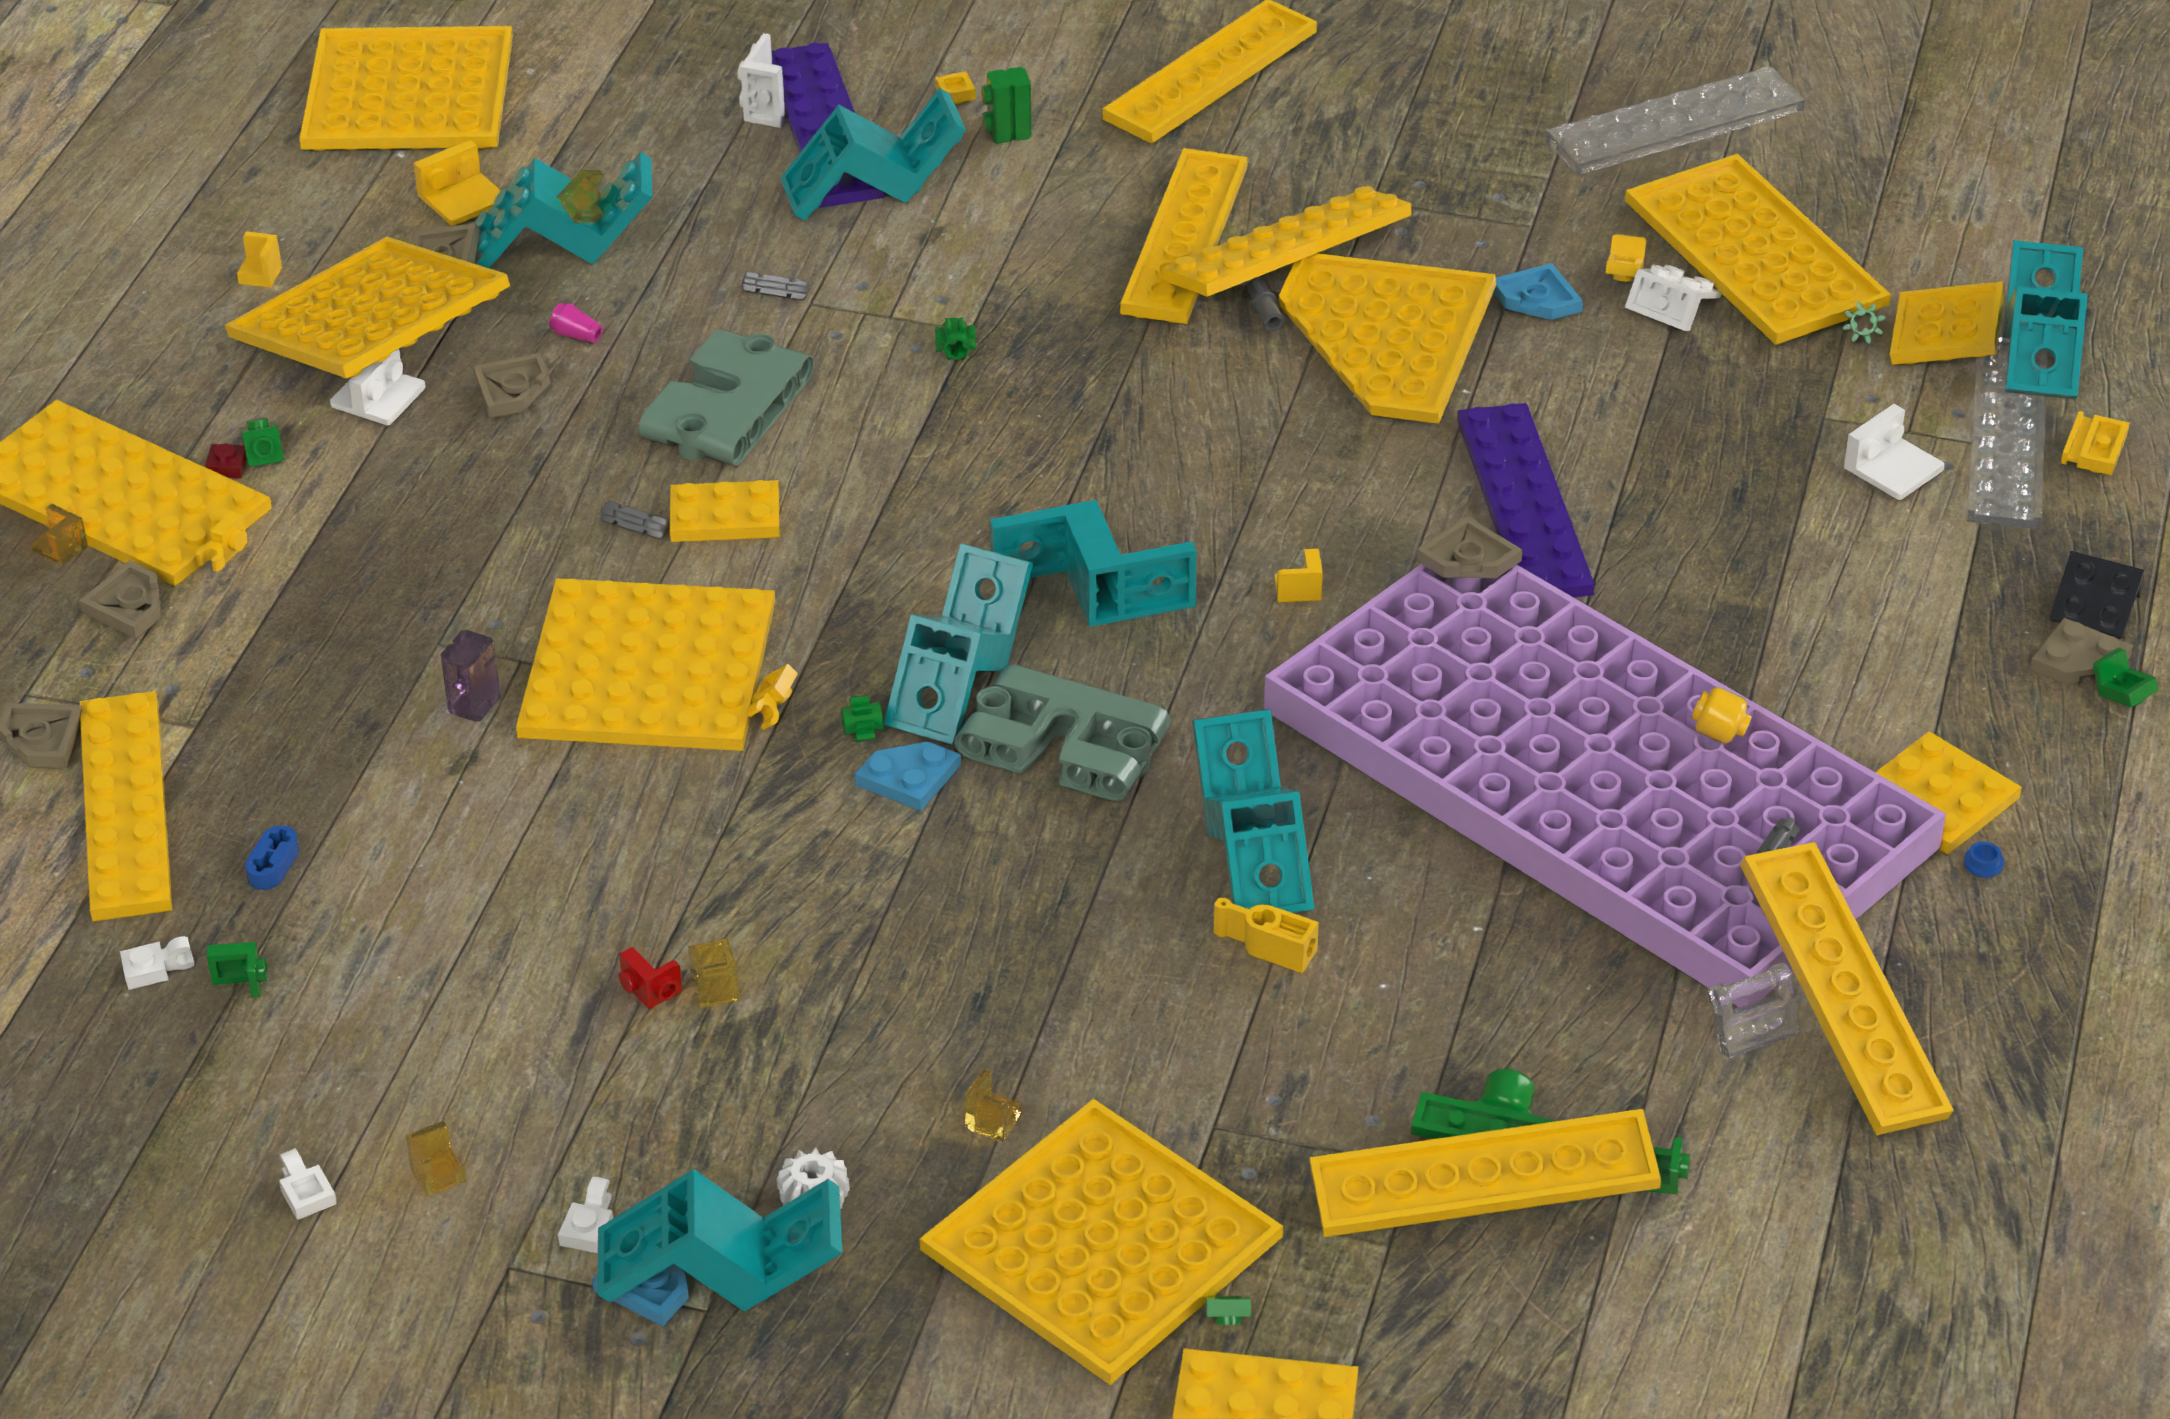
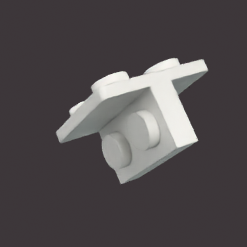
M398 349L392 352L388 359L362 369L360 375L351 378L331 398V407L384 425H391L426 388L425 381L402 374L403 364Z

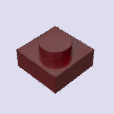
M227 443L211 444L205 468L227 478L242 479L247 462L245 446Z

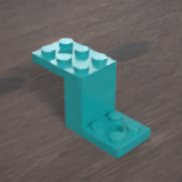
M941 88L937 90L900 137L838 105L780 179L795 216L806 220L813 211L819 208L823 198L832 187L840 182L844 172L907 204L911 197L920 191L924 181L933 170L941 165L943 158L951 148L960 142L966 128L950 93Z
M639 152L632 161L629 160L623 165L617 179L612 184L608 183L603 188L601 194L598 195L534 157L527 167L522 166L517 171L513 183L508 189H502L498 193L494 205L489 211H483L477 218L476 225L481 233L476 252V264L490 268L526 226L587 262L594 264L653 198L651 158Z
M2013 241L2002 344H2009L2005 392L2075 400L2078 397L2088 297L2087 293H2079L2084 247ZM2042 270L2050 272L2054 277V283L2049 287L2038 285L2035 281V274ZM2041 351L2049 352L2054 358V365L2047 369L2039 367L2035 362V355Z
M1097 500L990 519V551L1033 562L1030 578L1066 572L1089 627L1196 607L1197 550L1193 542L1120 554ZM1031 541L1034 542L1031 548L1020 549L1023 544ZM1165 577L1162 583L1151 585L1155 579Z
M960 543L942 616L911 614L883 725L955 745V736L963 725L976 671H1002L1008 665L1033 562ZM987 578L991 579L996 586V592L989 600H985L979 591L981 583ZM928 687L935 689L938 695V701L931 709L924 706L921 698L923 691Z
M1271 709L1193 719L1192 726L1207 836L1224 841L1232 903L1247 909L1265 904L1291 913L1314 910L1300 793L1296 790L1281 787ZM1240 742L1246 748V757L1243 762L1234 765L1228 761L1226 751L1230 744ZM1267 864H1274L1279 870V879L1272 886H1264L1259 879L1260 870Z
M692 1169L598 1227V1295L610 1303L659 1272L664 1271L667 1267L675 1264L745 1312L842 1254L839 1186L826 1179L763 1218L695 1169Z

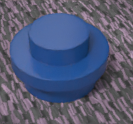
M1977 842L1965 853L1964 866L1970 873L1978 877H1994L2003 870L2004 858L2001 850L1995 844Z

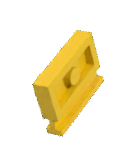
M2079 411L2065 445L2061 464L2066 465L2067 461L2077 463L2078 468L2090 470L2094 473L2113 475L2128 434L2130 423L2099 415H2094V418L2084 417V412Z

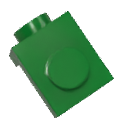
M267 417L246 421L247 426L240 428V434L245 446L248 465L254 467L283 461L284 456L279 430L275 421L268 422Z
M2117 648L2093 664L2097 688L2101 697L2124 706L2133 707L2141 704L2145 698L2159 690L2156 677L2129 668L2126 650Z
M256 942L207 945V961L212 985L249 982L251 997H260L261 982H267L268 969L266 957L259 958Z
M1674 1137L1673 1149L1653 1147L1661 1177V1186L1658 1189L1644 1191L1678 1195L1679 1180L1688 1179L1690 1154L1682 1153L1683 1138Z

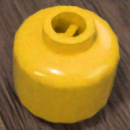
M1714 687L1709 693L1706 691L1701 693L1691 719L1696 721L1695 729L1698 733L1722 744H1728L1735 735L1744 736L1752 716L1745 714L1747 710L1746 699L1721 687Z

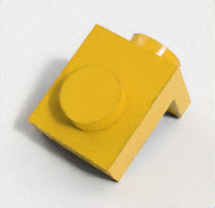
M1614 234L1605 274H1613L1614 280L1633 281L1638 268L1643 269L1646 238Z

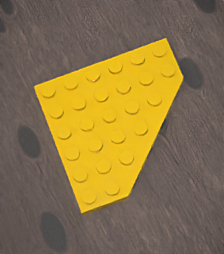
M1316 253L1293 263L1279 294L1280 307L1371 415L1439 424L1497 284L1495 274Z

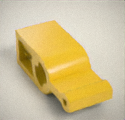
M1218 898L1214 904V933L1218 937H1230L1245 942L1246 951L1256 958L1303 973L1318 950L1319 922L1265 904L1247 909L1231 903L1227 898Z

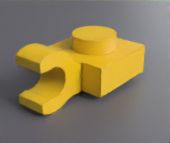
M231 510L210 530L211 540L196 551L198 566H202L206 561L211 560L213 571L218 572L245 547L248 541L243 514Z
M788 663L763 677L752 697V704L747 709L749 717L758 712L762 713L764 722L761 724V728L763 730L778 722L779 712L777 706L783 704L793 692L790 687L798 673Z

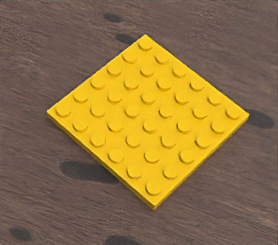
M512 26L321 28L300 134L301 150L448 149L470 139L478 145L479 149L498 147L513 40Z
M386 236L225 324V328L230 338L343 378H353L360 375L362 369L388 359L390 354L399 348L415 344L418 340L417 338L424 334L440 330L447 321L470 313L472 307L479 303L495 299L499 292L510 287V283L506 273Z
M556 578L516 724L517 738L744 751L751 718L747 715V709L752 704V697L757 690L775 606V590Z
M1092 1099L919 1240L920 1250L1111 1385L1206 1303V1296H1215L1283 1237V1225L1095 1099Z

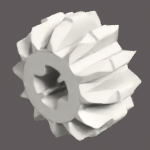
M816 1147L812 1154H805L798 1150L795 1159H785L782 1166L783 1170H780L779 1176H777V1186L783 1205L829 1179L839 1186L840 1209H842L844 1198L848 1196L850 1189L847 1168L843 1160H836L832 1151L820 1155Z

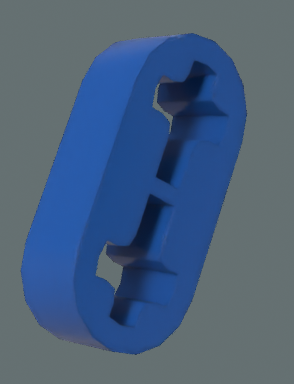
M278 825L267 829L262 834L245 863L247 880L251 887L258 890H267L277 886L282 881L299 852L297 835L293 828Z

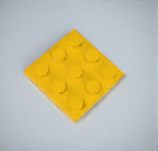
M2003 281L1900 292L1890 348L1892 365H1912L1918 362L1949 361L1957 358H1982L1988 355H1997L2005 299Z
M1930 731L1875 772L1946 813L1939 850L1947 855L2020 798L2022 789L2020 785Z

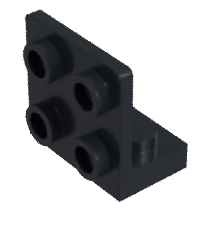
M2071 551L2050 614L2051 621L2061 623L2066 618L2106 635L2122 639L2136 597L2140 598L2144 586V570Z

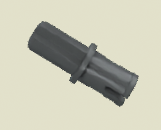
M1257 277L1251 279L1250 282L1246 283L1245 288L1252 300L1251 308L1253 312L1257 315L1259 314L1265 330L1270 332L1279 330L1284 325L1285 320L1277 307L1278 299L1276 295L1269 291L1264 279H1258Z

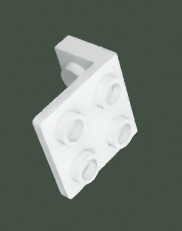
M763 33L758 42L752 45L745 61H741L739 65L738 79L742 82L739 104L740 107H743L744 121L781 128L785 122L782 66L772 65L770 34Z
M1652 264L1651 269L1638 268L1625 308L1683 331H1690L1701 298L1720 299L1722 292L1714 289V282L1698 276H1695L1693 279L1683 276L1684 270L1670 265L1662 267Z
M1893 404L1848 434L1844 468L1890 496L1902 500L1944 470L1945 463L1901 438L1904 433L1905 409Z

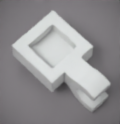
M186 936L174 938L164 949H161L160 942L120 951L128 990L168 980V971L189 969L195 965L188 937Z
M296 1149L280 1154V1159L285 1166L282 1168L285 1178L279 1180L280 1189L297 1220L337 1204L335 1192L319 1164L306 1169Z
M593 1176L588 1185L585 1204L572 1202L558 1233L560 1246L598 1253V1227L613 1219V1211L607 1209L612 1197L611 1193L606 1192L610 1183L609 1179Z

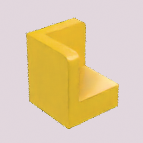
M245 232L243 242L246 258L237 272L238 283L271 288L282 269L277 235Z
M1304 549V569H1282L1275 574L1277 602L1322 601L1323 571L1319 549Z

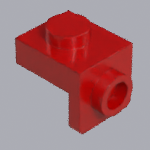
M634 947L619 953L621 971L618 973V978L622 987L627 993H633L648 1009L673 998L682 991L680 965L675 960L654 969Z

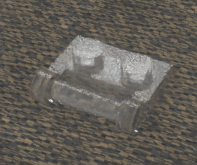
M1784 962L1771 965L1767 972L1729 985L1719 983L1708 988V997L1715 1012L1721 1054L1726 1057L1732 1058L1800 1034L1792 977L1789 968ZM1771 987L1775 988L1774 996L1733 1010V1000Z

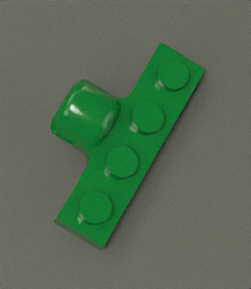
M1502 1068L1488 1074L1481 1098L1476 1102H1468L1421 1091L1411 1124V1135L1439 1139L1555 1122L1556 1120L1537 1117L1531 1114L1529 1110L1534 1096L1533 1082L1520 1071Z

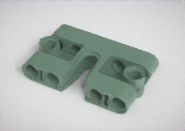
M716 329L689 359V363L694 365V378L691 380V383L670 381L643 413L639 424V434L642 438L668 446L678 443L679 454L688 460H699L707 456L711 459L738 466L808 383L813 373L814 359L811 355L775 345L773 337L767 334H754L746 337L722 329Z
M1007 665L1002 669L990 687L981 689L976 696V711L969 716L955 736L954 743L959 753L964 757L1022 774L1045 753L1055 738L1065 736L1059 758V763L1062 764L1059 785L1108 800L1120 801L1127 796L1136 780L1145 776L1150 771L1151 757L1169 731L1172 720L1166 710L1155 704L1018 665Z

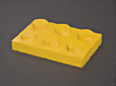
M778 480L670 485L671 542L780 537Z

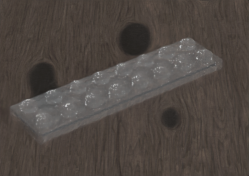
M1771 66L1746 74L1732 76L1731 78L1714 83L1704 84L1686 91H1679L1661 98L1650 99L1629 107H1622L1615 111L1594 115L1583 120L1565 123L1558 127L1547 129L1545 141L1577 175L1804 111L1805 99Z
M1999 337L1997 355H1988L1982 358L1975 357L1966 522L2040 529L2042 520L2046 396L2005 392L2010 338ZM2041 351L2035 355V362L2044 369H2047V352Z

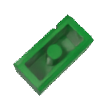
M1015 67L1008 68L1007 71L1003 69L988 71L987 85L981 86L982 100L984 105H987L988 111L982 113L984 131L990 132L992 140L996 144L1011 142L1013 139L1015 141L1030 139L1032 137L1031 82L1026 69Z

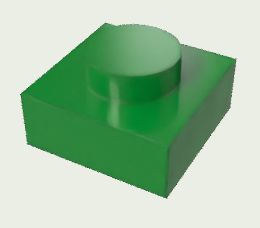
M1249 1295L1206 1296L1207 1317H1215V1324H1242L1241 1317H1251V1298Z

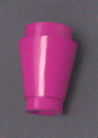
M559 303L553 310L549 321V327L554 329L557 335L593 344L598 342L603 332V325L597 323V321L571 303L566 305Z

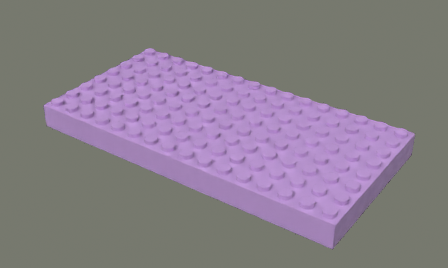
M1420 564L1265 676L1264 709H1271V715L1746 1012L1793 973L1740 867L1744 856L1757 853V850L1779 819L1787 820L1791 817L1800 828L1799 834L1790 847L1812 842L1817 844L1855 920L1941 846L1946 813L1518 565L1513 566L1497 578H1443L1423 564ZM1714 687H1721L1746 699L1747 710L1745 714L1752 716L1744 736L1735 735L1728 744H1722L1698 733L1695 729L1696 721L1691 719L1703 691L1709 693Z

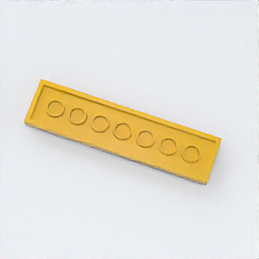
M1265 0L1102 108V119L1152 144L1317 32V21L1277 2Z
M1183 148L1121 300L1120 314L1136 318L1163 320L1170 323H1188L1199 294L1163 281L1162 267L1175 263L1177 258L1193 256L1201 253V250L1205 247L1218 245L1246 173L1248 157Z
M1359 187L1354 190V193L1333 197L1328 203L1321 206L1307 207L1303 213L1282 217L1279 219V222L1270 226L1256 227L1252 233L1231 237L1224 244L1205 247L1201 250V253L1177 258L1175 263L1162 267L1163 281L1208 297L1412 215L1411 203L1398 199L1394 194H1383L1374 191L1372 187Z
M156 691L79 701L82 707L80 722L89 901L92 922L172 911L159 708Z
M1812 842L1744 856L1740 867L1876 1136L1949 1119L1954 1109L1817 844Z
M1643 1109L1309 1157L1324 1237L1658 1189L1661 1186V1177Z

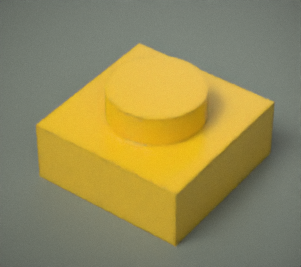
M966 71L935 77L936 89L941 88L950 93L955 105L965 101L976 100V89Z

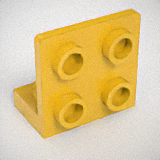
M471 139L413 163L417 196L451 226L465 223L467 220L479 216L483 211L488 212L494 205L496 196L501 191L481 173L478 145Z

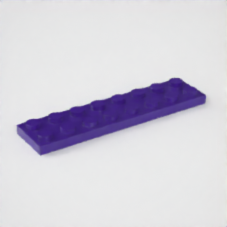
M828 42L811 43L807 46L793 48L782 47L771 51L772 65L782 66L784 112L799 153L838 105L855 113ZM844 172L840 182L830 189L823 198L819 208L884 198V192Z
M1511 403L1502 406L1458 410L1457 422L1496 532L1499 536L1522 549V561L1516 565L1572 597L1594 595L1595 584L1527 403Z

